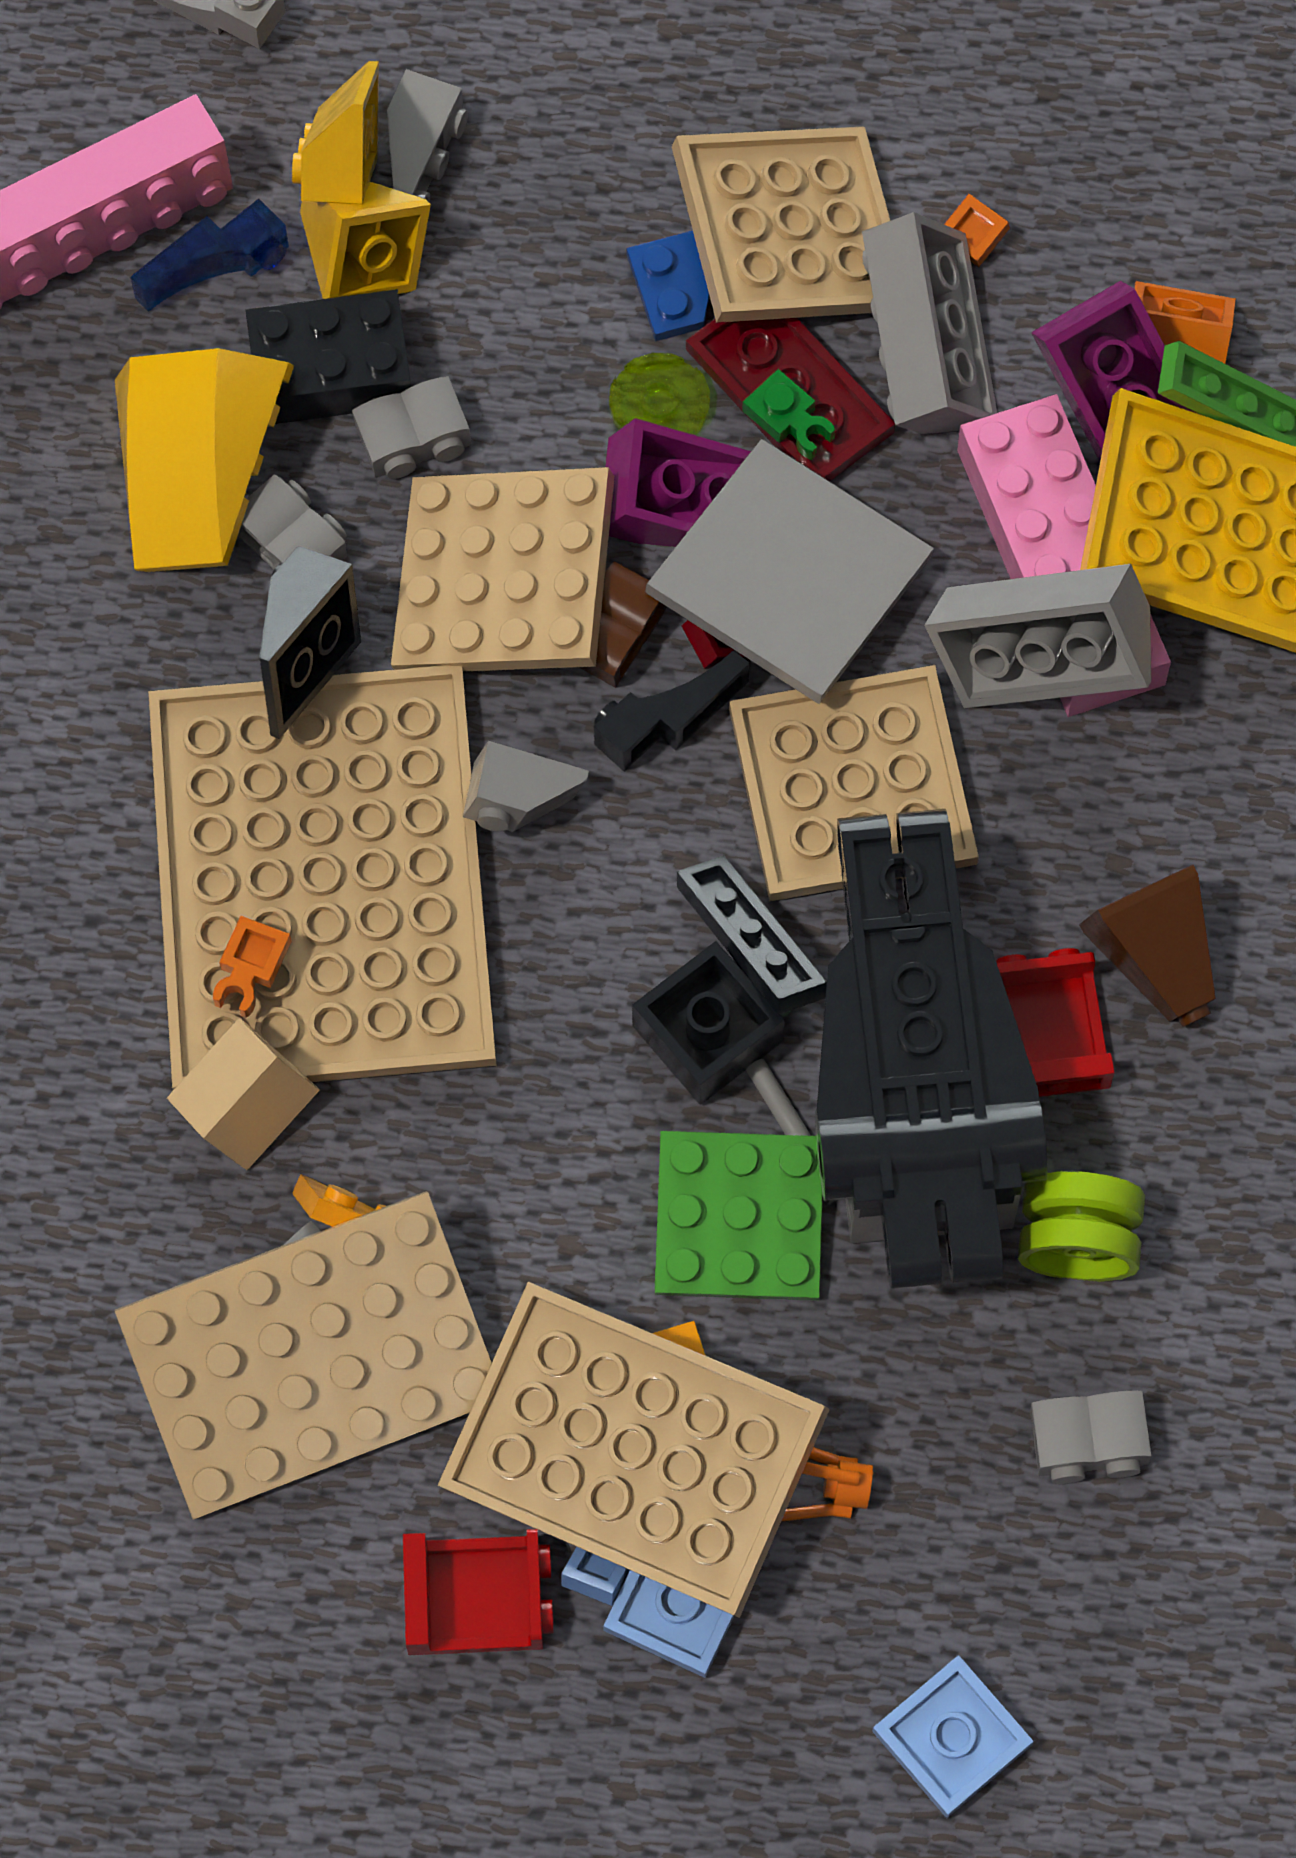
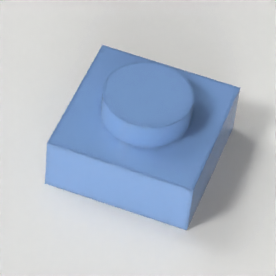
M576 1547L561 1573V1584L565 1588L613 1606L630 1570Z

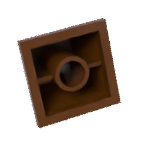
M1190 865L1098 909L1079 924L1083 933L1169 1022L1178 1018L1182 1027H1185L1211 1014L1207 1004L1216 999L1199 877L1194 865Z

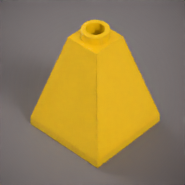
M373 182L369 183L362 204L302 201L300 214L322 298L327 299L398 289V294L416 290L431 204L424 198Z

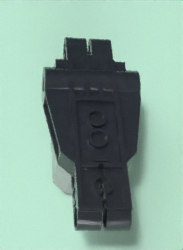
M946 809L897 813L898 853L892 854L891 831L886 814L837 818L838 849L849 942L828 965L817 1109L815 1112L819 1172L824 1201L846 1200L850 1243L884 1240L887 1272L891 1289L938 1285L942 1283L938 1235H945L949 1273L952 1283L1002 1279L1003 1253L1000 1230L1012 1229L1014 1226L1023 1187L1022 1183L1045 1181L1047 1179L1045 1126L1038 1087L993 951L963 929L951 827ZM895 878H902L906 913H899Z

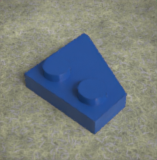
M693 230L626 248L627 258L655 342L703 328L708 310L709 292Z

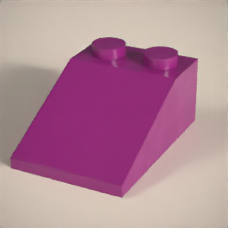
M633 419L608 438L605 467H609L615 476L609 536L638 544L676 547L751 451L640 419Z

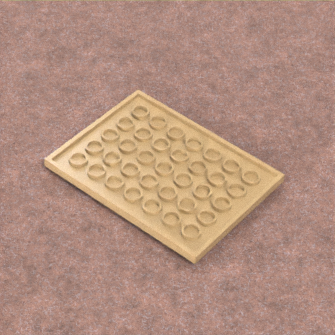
M442 665L333 675L280 739L270 736L263 681L148 691L172 1089L174 1090L239 1017L311 1082L497 1066L476 821L463 817L472 773L462 667ZM240 916L289 933L292 941L271 988L258 983L255 984L253 990L256 1005L251 1015L247 1018L242 1017L239 1011L240 1003L244 998L242 994L236 992L229 994L221 1008L216 1007L213 1000V991L216 984L231 974L221 970L219 962Z

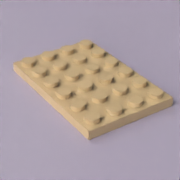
M427 1191L114 1310L193 1520L470 1413L492 1364Z
M528 1282L438 1486L740 1618L830 1409L796 1393Z

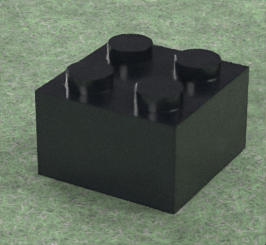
M717 941L632 1004V1026L699 1105L703 1104L743 1073L750 1064L761 1059L784 1040V1018L775 1012L756 986Z

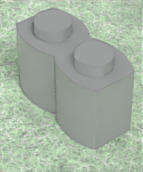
M449 376L424 381L406 389L402 393L373 399L352 410L357 432L375 478L386 474L390 479L407 476L415 470L418 463L433 458L439 462L455 459L464 452L465 447L472 444L469 426Z
M274 474L246 498L249 500L238 536L267 562L273 570L280 563H284L298 546L342 561L347 557L346 542L344 541L347 535L342 526L331 515L325 514L321 517L309 508L311 504L309 496L295 481L290 480L286 483Z
M1118 1391L1087 1397L1054 1398L1031 1403L1030 1415L1038 1476L1051 1475L1052 1483L1067 1484L1084 1480L1085 1471L1106 1469L1107 1477L1123 1478L1139 1474L1140 1466L1149 1464L1151 1450L1142 1391Z

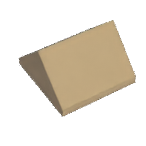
M239 1017L171 1092L167 1099L203 1139L245 1170H248L320 1089Z

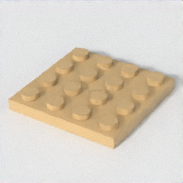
M865 127L681 135L676 137L672 145V151L716 323L872 313L871 300L873 294L870 276L864 267L862 259L863 251L865 250L862 231L889 222L890 218Z
M609 467L413 477L391 659L392 668L397 670L448 665L461 666L463 671L596 666L615 477Z
M935 665L836 682L820 704L796 689L729 701V711L769 902L843 889L838 849L837 818L886 814L891 831L892 854L898 853L897 813L946 809L951 827L955 867L961 868L978 864L979 856Z

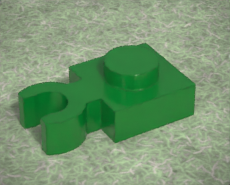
M779 369L743 401L742 411L778 443L791 434L796 439L797 450L807 459H814L817 449L815 444L808 440L807 437L809 435L820 434L830 443L835 438V428L828 419L822 416L810 415L815 411V400Z

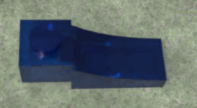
M257 199L221 229L206 216L130 277L135 299L149 312L177 292L206 279L238 271H245L252 277L262 268L264 270H271L282 261L286 254V249L289 247L286 225L260 199Z

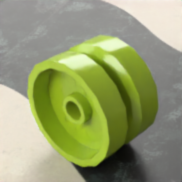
M1090 1172L1047 1173L1045 1181L1026 1182L1024 1185L1022 1213L1032 1223L1024 1226L1020 1232L1019 1262L1022 1266L1036 1273L1058 1278L1104 1282L1122 1280L1135 1275L1140 1268L1141 1241L1132 1230L1137 1229L1143 1222L1144 1192L1139 1186L1127 1180Z

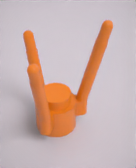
M813 1447L809 1459L826 1464L827 1466L807 1462L802 1474L824 1478L823 1497L833 1499V1503L787 1508L782 1521L827 1516L851 1519L853 1507L867 1509L873 1465L858 1463V1458L839 1456Z

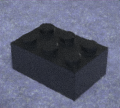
M398 289L245 309L251 355L285 361L294 365L289 383L282 382L275 403L280 406L275 424L353 414V409L368 401L386 395L402 393L411 387Z

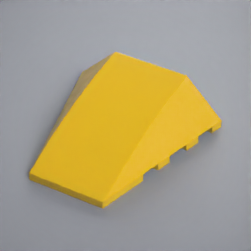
M220 348L129 358L115 379L134 570L155 572L228 566L249 500L244 496L251 476H258L264 456L259 454L267 427H274L280 410V406L275 403L282 382L289 383L294 365L285 361Z

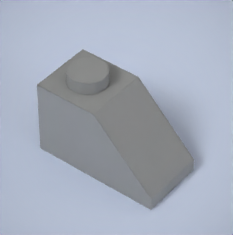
M488 741L474 761L463 817L477 821L481 827L487 830H508L514 832L572 800L587 781L589 771Z

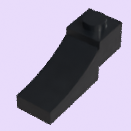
M733 650L708 671L676 688L643 698H637L630 692L619 703L611 701L598 713L594 720V745L624 772L660 738L665 740L674 750H677L749 682V662L737 651Z

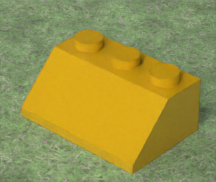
M368 61L318 107L313 123L305 124L304 138L299 139L298 153L293 154L292 182L293 184H301V201L363 203L378 157L379 61Z

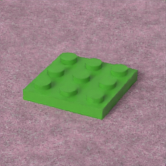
M660 1131L655 1295L819 1301L822 1188L816 1136Z

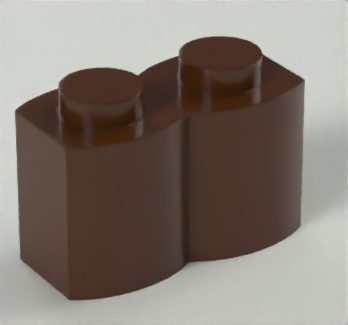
M614 561L605 572L596 666L579 668L616 688L640 652L642 645L647 641L662 618L667 606L645 593L646 585L649 582L648 579Z

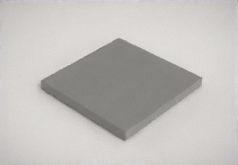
M761 439L646 585L645 593L820 704L929 561L934 548Z

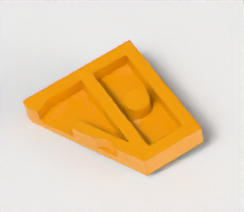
M300 1174L292 1193L310 1218L332 1227L386 1207L385 1205L378 1204L376 1209L358 1201V1197L343 1188L331 1184L326 1186L303 1174Z

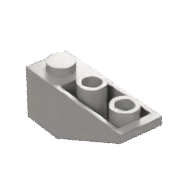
M406 69L387 109L393 189L424 198L429 202L430 193L427 192V189L433 178L440 180L443 177L449 161V151H446V148L452 137L459 139L462 136L468 120V110L463 109L462 88Z

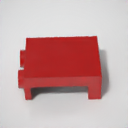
M1063 948L1055 950L1048 957L1027 959L1025 955L1012 954L998 958L996 963L1038 1087L1039 1097L1110 1089L1114 1077V1067L1111 1053L1106 1052L1094 980V953H1080V950L1076 948Z
M526 1529V1536L427 1540L425 1533L403 1534L405 1638L408 1655L543 1649V1634L554 1633L552 1599L541 1600V1578H551L550 1544L539 1545L538 1529Z

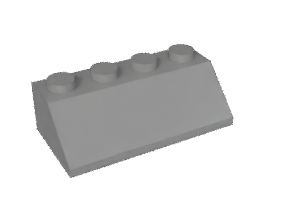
M915 212L862 231L865 247L862 259L864 267L870 276L873 294L871 311L875 321L878 323L881 340L879 358L887 375L890 393L887 398V405L895 425L920 434L960 431V425L996 414L997 408L966 233Z
M1131 564L947 587L924 625L964 708L1148 688L1151 683L1150 605Z

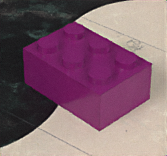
M1122 281L1115 283L1031 332L1099 461L1101 460L1112 396L1120 388L1197 413L1158 394L1165 345L1136 290Z

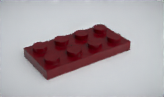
M798 318L717 323L716 319H714L686 339V351L741 410L743 401L777 369L815 400V411L810 415L822 416L828 419L835 428V438L831 443L820 434H811L807 437L817 447L816 457L812 460L805 458L799 453L796 447V439L791 434L778 443L749 416L747 417L777 449L829 482L895 433V423Z

